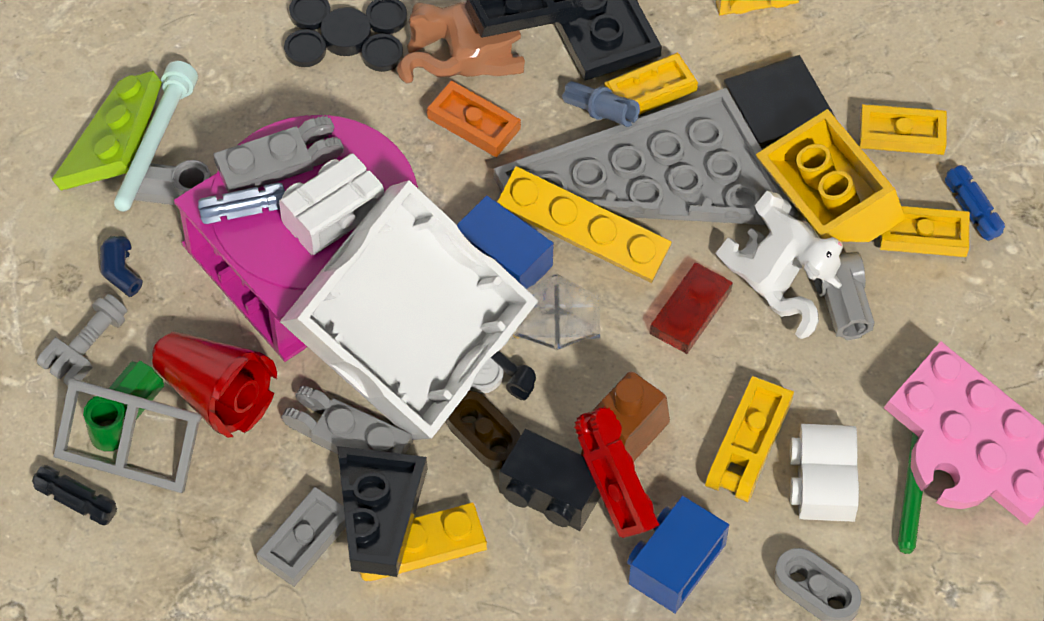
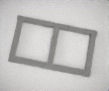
M71 378L68 380V389L54 458L183 493L202 415ZM79 391L128 404L116 463L67 449ZM139 408L188 421L176 480L127 466Z

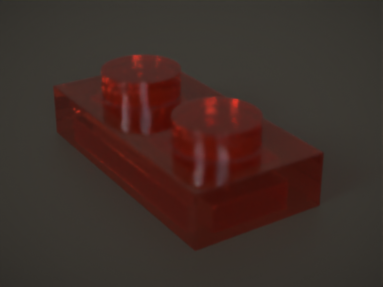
M695 262L651 323L649 334L688 354L731 293L733 282Z

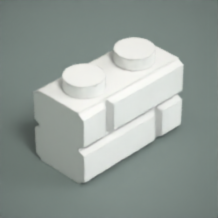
M352 153L340 161L337 159L330 160L320 169L316 177L305 184L298 182L290 186L284 192L282 199L279 200L281 220L293 236L299 239L304 248L311 255H315L356 228L384 194V188L382 183L370 171H367L365 165Z

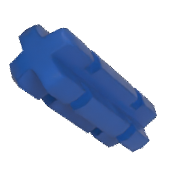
M959 165L951 168L946 173L945 182L953 193H958L956 199L965 211L970 212L971 221L974 224H979L976 228L981 236L987 241L1001 236L1005 223L997 212H991L994 207L977 182H971L973 176L967 167Z

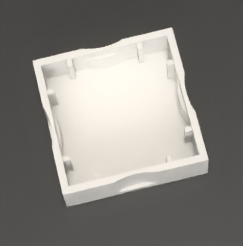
M408 180L392 185L385 191L281 319L280 323L394 425L412 434V440L433 438L468 393L482 366L490 357L502 349L537 304L538 300L493 258L475 248L464 237L456 223Z

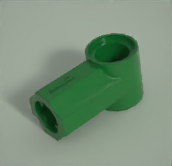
M131 361L108 389L153 401L163 389L164 382L152 367L142 361ZM95 396L87 402L84 407L83 416L90 441L94 447L104 452L118 450L128 404ZM139 408V409H138V414H137L136 420H137L138 417L143 413V411H144L145 409H142V408ZM114 420L110 425L99 426L103 421Z

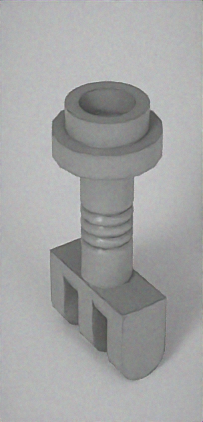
M107 294L103 299L97 298L92 304L97 313L69 345L55 337L39 355L37 364L44 369L51 367L50 373L58 379L65 375L63 381L66 385H68V380L71 378L81 381L93 368L89 360L83 357V355L110 324L119 328L125 322L123 316L127 313L126 307L110 294Z

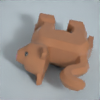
M419 2L413 6L409 19L411 40L407 45V49L410 54H407L398 63L397 72L401 80L406 84L412 83L414 68H423L436 77H451L455 75L466 77L479 75L505 76L524 73V57L519 56V53H511L512 44L521 39V33L518 30L481 38L465 8L466 2H460L444 8ZM443 38L447 40L451 58L447 61H440L428 53L415 51Z

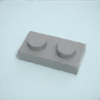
M314 487L257 553L258 562L295 587L345 529L344 506Z

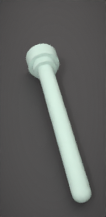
M173 61L167 65L161 78L164 94L114 200V206L119 211L124 212L130 209L179 100L189 96L194 90L198 81V74L186 62Z

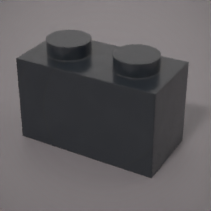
M526 428L499 471V493L503 494L515 506L521 508L528 506L543 513L550 522L560 527L570 526L581 531L601 497L583 455Z

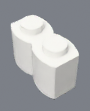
M801 424L799 438L791 437L790 465H798V477L791 478L790 504L798 505L799 519L855 522L859 502L856 426Z

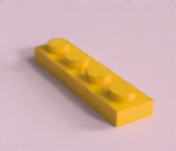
M515 166L497 201L498 204L521 220L650 283L653 282L672 243Z

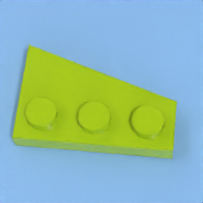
M154 71L136 76L129 75L117 82L52 178V181L61 191L123 175L128 172L141 144L162 81Z

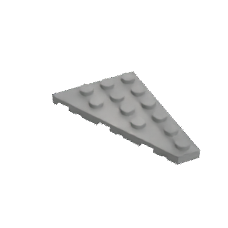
M727 88L638 118L635 123L631 122L632 126L630 127L620 124L494 168V179L501 193L515 166L620 217L766 225L755 208L756 203L766 191L778 193L792 206L789 215L797 220L799 216L793 203L758 161L755 154L762 149Z

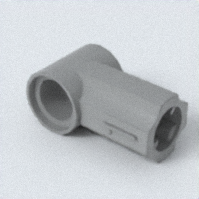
M187 160L177 166L151 163L134 200L175 205L174 199L211 177L209 168L198 160Z
M857 251L840 254L841 265L836 272V276L842 283L839 289L818 278L814 280L818 295L820 297L825 296L836 337H843L845 340L861 338L867 332L873 331L874 319L864 290L866 280L863 260Z

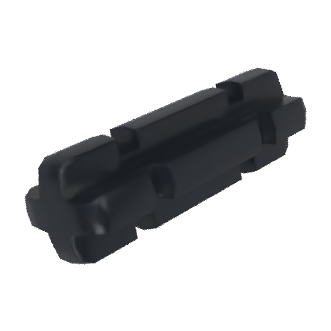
M42 465L37 473L34 474L32 483L35 490L46 496L53 494V499L83 516L90 514L89 519L100 525H108L117 512L114 500L103 494L96 496L95 490L67 475L60 477V471L48 465Z

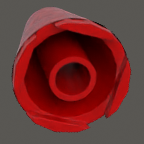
M176 331L160 338L154 345L152 351L154 369L197 413L202 415V418L214 431L227 438L234 437L231 433L237 430L243 433L251 430L263 417L272 402L274 392L269 390L271 377L277 380V369L274 361L261 352Z

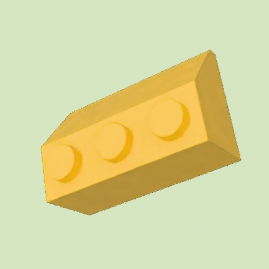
M828 109L755 154L758 161L821 239L834 237L840 242H870L905 220L896 189Z

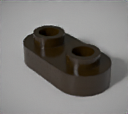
M468 391L447 418V425L450 431L485 466L492 469L502 468L521 437L518 429L484 395L475 391ZM473 416L476 418V421L466 423L462 421V418ZM495 446L506 448L502 453L493 452L491 449Z

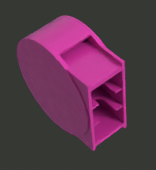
M304 115L287 118L257 130L238 144L241 145L296 126L299 128L307 120L328 116V118H331L335 128L332 134L323 140L337 137L338 139L340 138L344 147V152L335 159L340 161L353 153L365 165L366 170L370 171L382 183L384 193L390 186L408 180L418 188L411 165L405 155L389 138L368 125L344 117ZM311 143V144L306 145L307 150H308L314 143ZM326 163L314 166L311 171L275 183H282L285 191L295 183L301 182L305 184L316 177ZM217 171L216 174L174 199V204L180 209L185 236L182 246L280 358L286 362L306 349L307 346L280 323L281 319L355 228L317 254L311 255L299 242V239L295 238L284 226L281 220L280 209L269 211L268 207L262 208L263 213L227 220V216L220 217V222L204 224L200 218L198 200L215 195L218 200L223 198L222 194L228 193L220 173ZM264 186L258 188V191L265 190Z

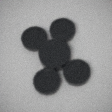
M292 0L289 7L290 19L301 30H297L287 37L284 50L287 60L298 67L314 66L323 60L326 49L339 56H353L362 52V59L365 65L379 72L393 70L403 59V46L395 36L390 35L400 31L407 22V9L400 0H374L368 5L366 15L360 10L349 7L331 11L328 0ZM321 28V34L314 30ZM371 29L380 34L371 36Z

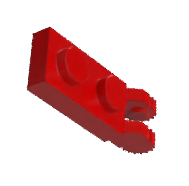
M604 406L595 409L591 413L581 414L577 417V421L574 422V428L584 451L585 461L597 484V488L619 537L625 538L647 532L657 527L659 523L653 512L652 501L644 492L637 476L633 458L625 449L620 439L622 425L616 419L617 415L614 414V410L612 411L610 407L606 408Z

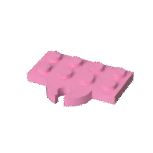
M940 341L884 407L886 411L919 437L911 451V470L916 484L923 491L934 480L935 470L946 471L953 478L954 487L945 489L939 495L936 501L937 504L943 507L966 509L978 506L991 496L1023 524L1027 525L1044 505V425Z

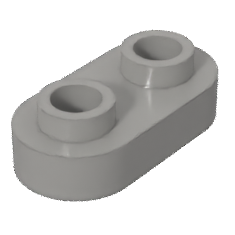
M790 549L779 557L774 577L776 585L782 593L821 621H852L857 616L861 604V592L851 579L807 549ZM800 573L805 577V580L797 582L790 575ZM838 600L844 607L834 609L829 606L828 602Z

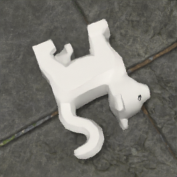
M766 191L756 203L755 208L768 226L770 233L767 237L751 228L748 231L749 241L746 244V248L739 251V244L728 237L715 254L732 272L744 278L757 293L763 296L772 311L781 317L801 314L802 321L795 335L800 339L809 337L817 328L819 322L818 310L812 300L802 296L785 299L784 293L790 287L802 267L809 279L815 280L818 278L839 289L842 283L836 276V272L841 265L840 253L843 244L834 237L827 239L819 238L811 226L789 215L792 206L787 200L783 199L778 193Z

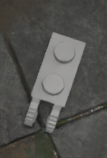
M328 116L313 118L305 121L299 128L297 126L213 153L215 164L227 192L230 193L254 187L260 188L264 185L311 171L314 166L341 156V153L344 152V147L340 138L332 137L323 140L334 131L335 127L331 118H328ZM311 143H314V144L307 150L306 145L311 144Z
M300 386L295 397L303 406L321 414L322 416L319 421L316 422L309 414L300 412L293 407L286 408L281 417L282 421L289 428L310 437L313 443L338 454L337 446L406 454L412 444V434L334 398L330 400L323 392L308 386Z

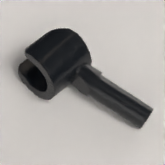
M500 351L496 352L490 358L505 373L511 376L506 389L515 398L523 401L526 400L534 389L536 381L535 371L527 365H519L518 367Z

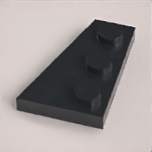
M337 446L351 571L398 577L428 470L427 457Z

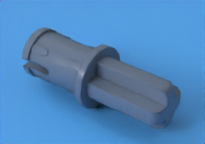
M571 81L565 85V92L562 94V99L565 103L587 110L589 115L596 120L605 118L630 127L632 126L631 122L635 123L639 116L640 106L637 101L615 95L605 86L594 89Z

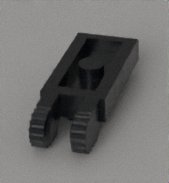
M467 0L465 8L481 38L556 22L560 25L566 24L569 21L572 22L578 18L580 19L585 12V7L580 0Z

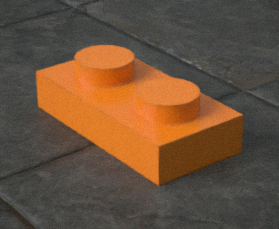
M452 80L427 108V118L496 158L521 129V119Z

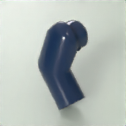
M110 236L104 240L100 247L101 274L125 295L132 297L141 289L143 281L125 267L126 258L130 255L128 250L132 249L131 243L124 236Z

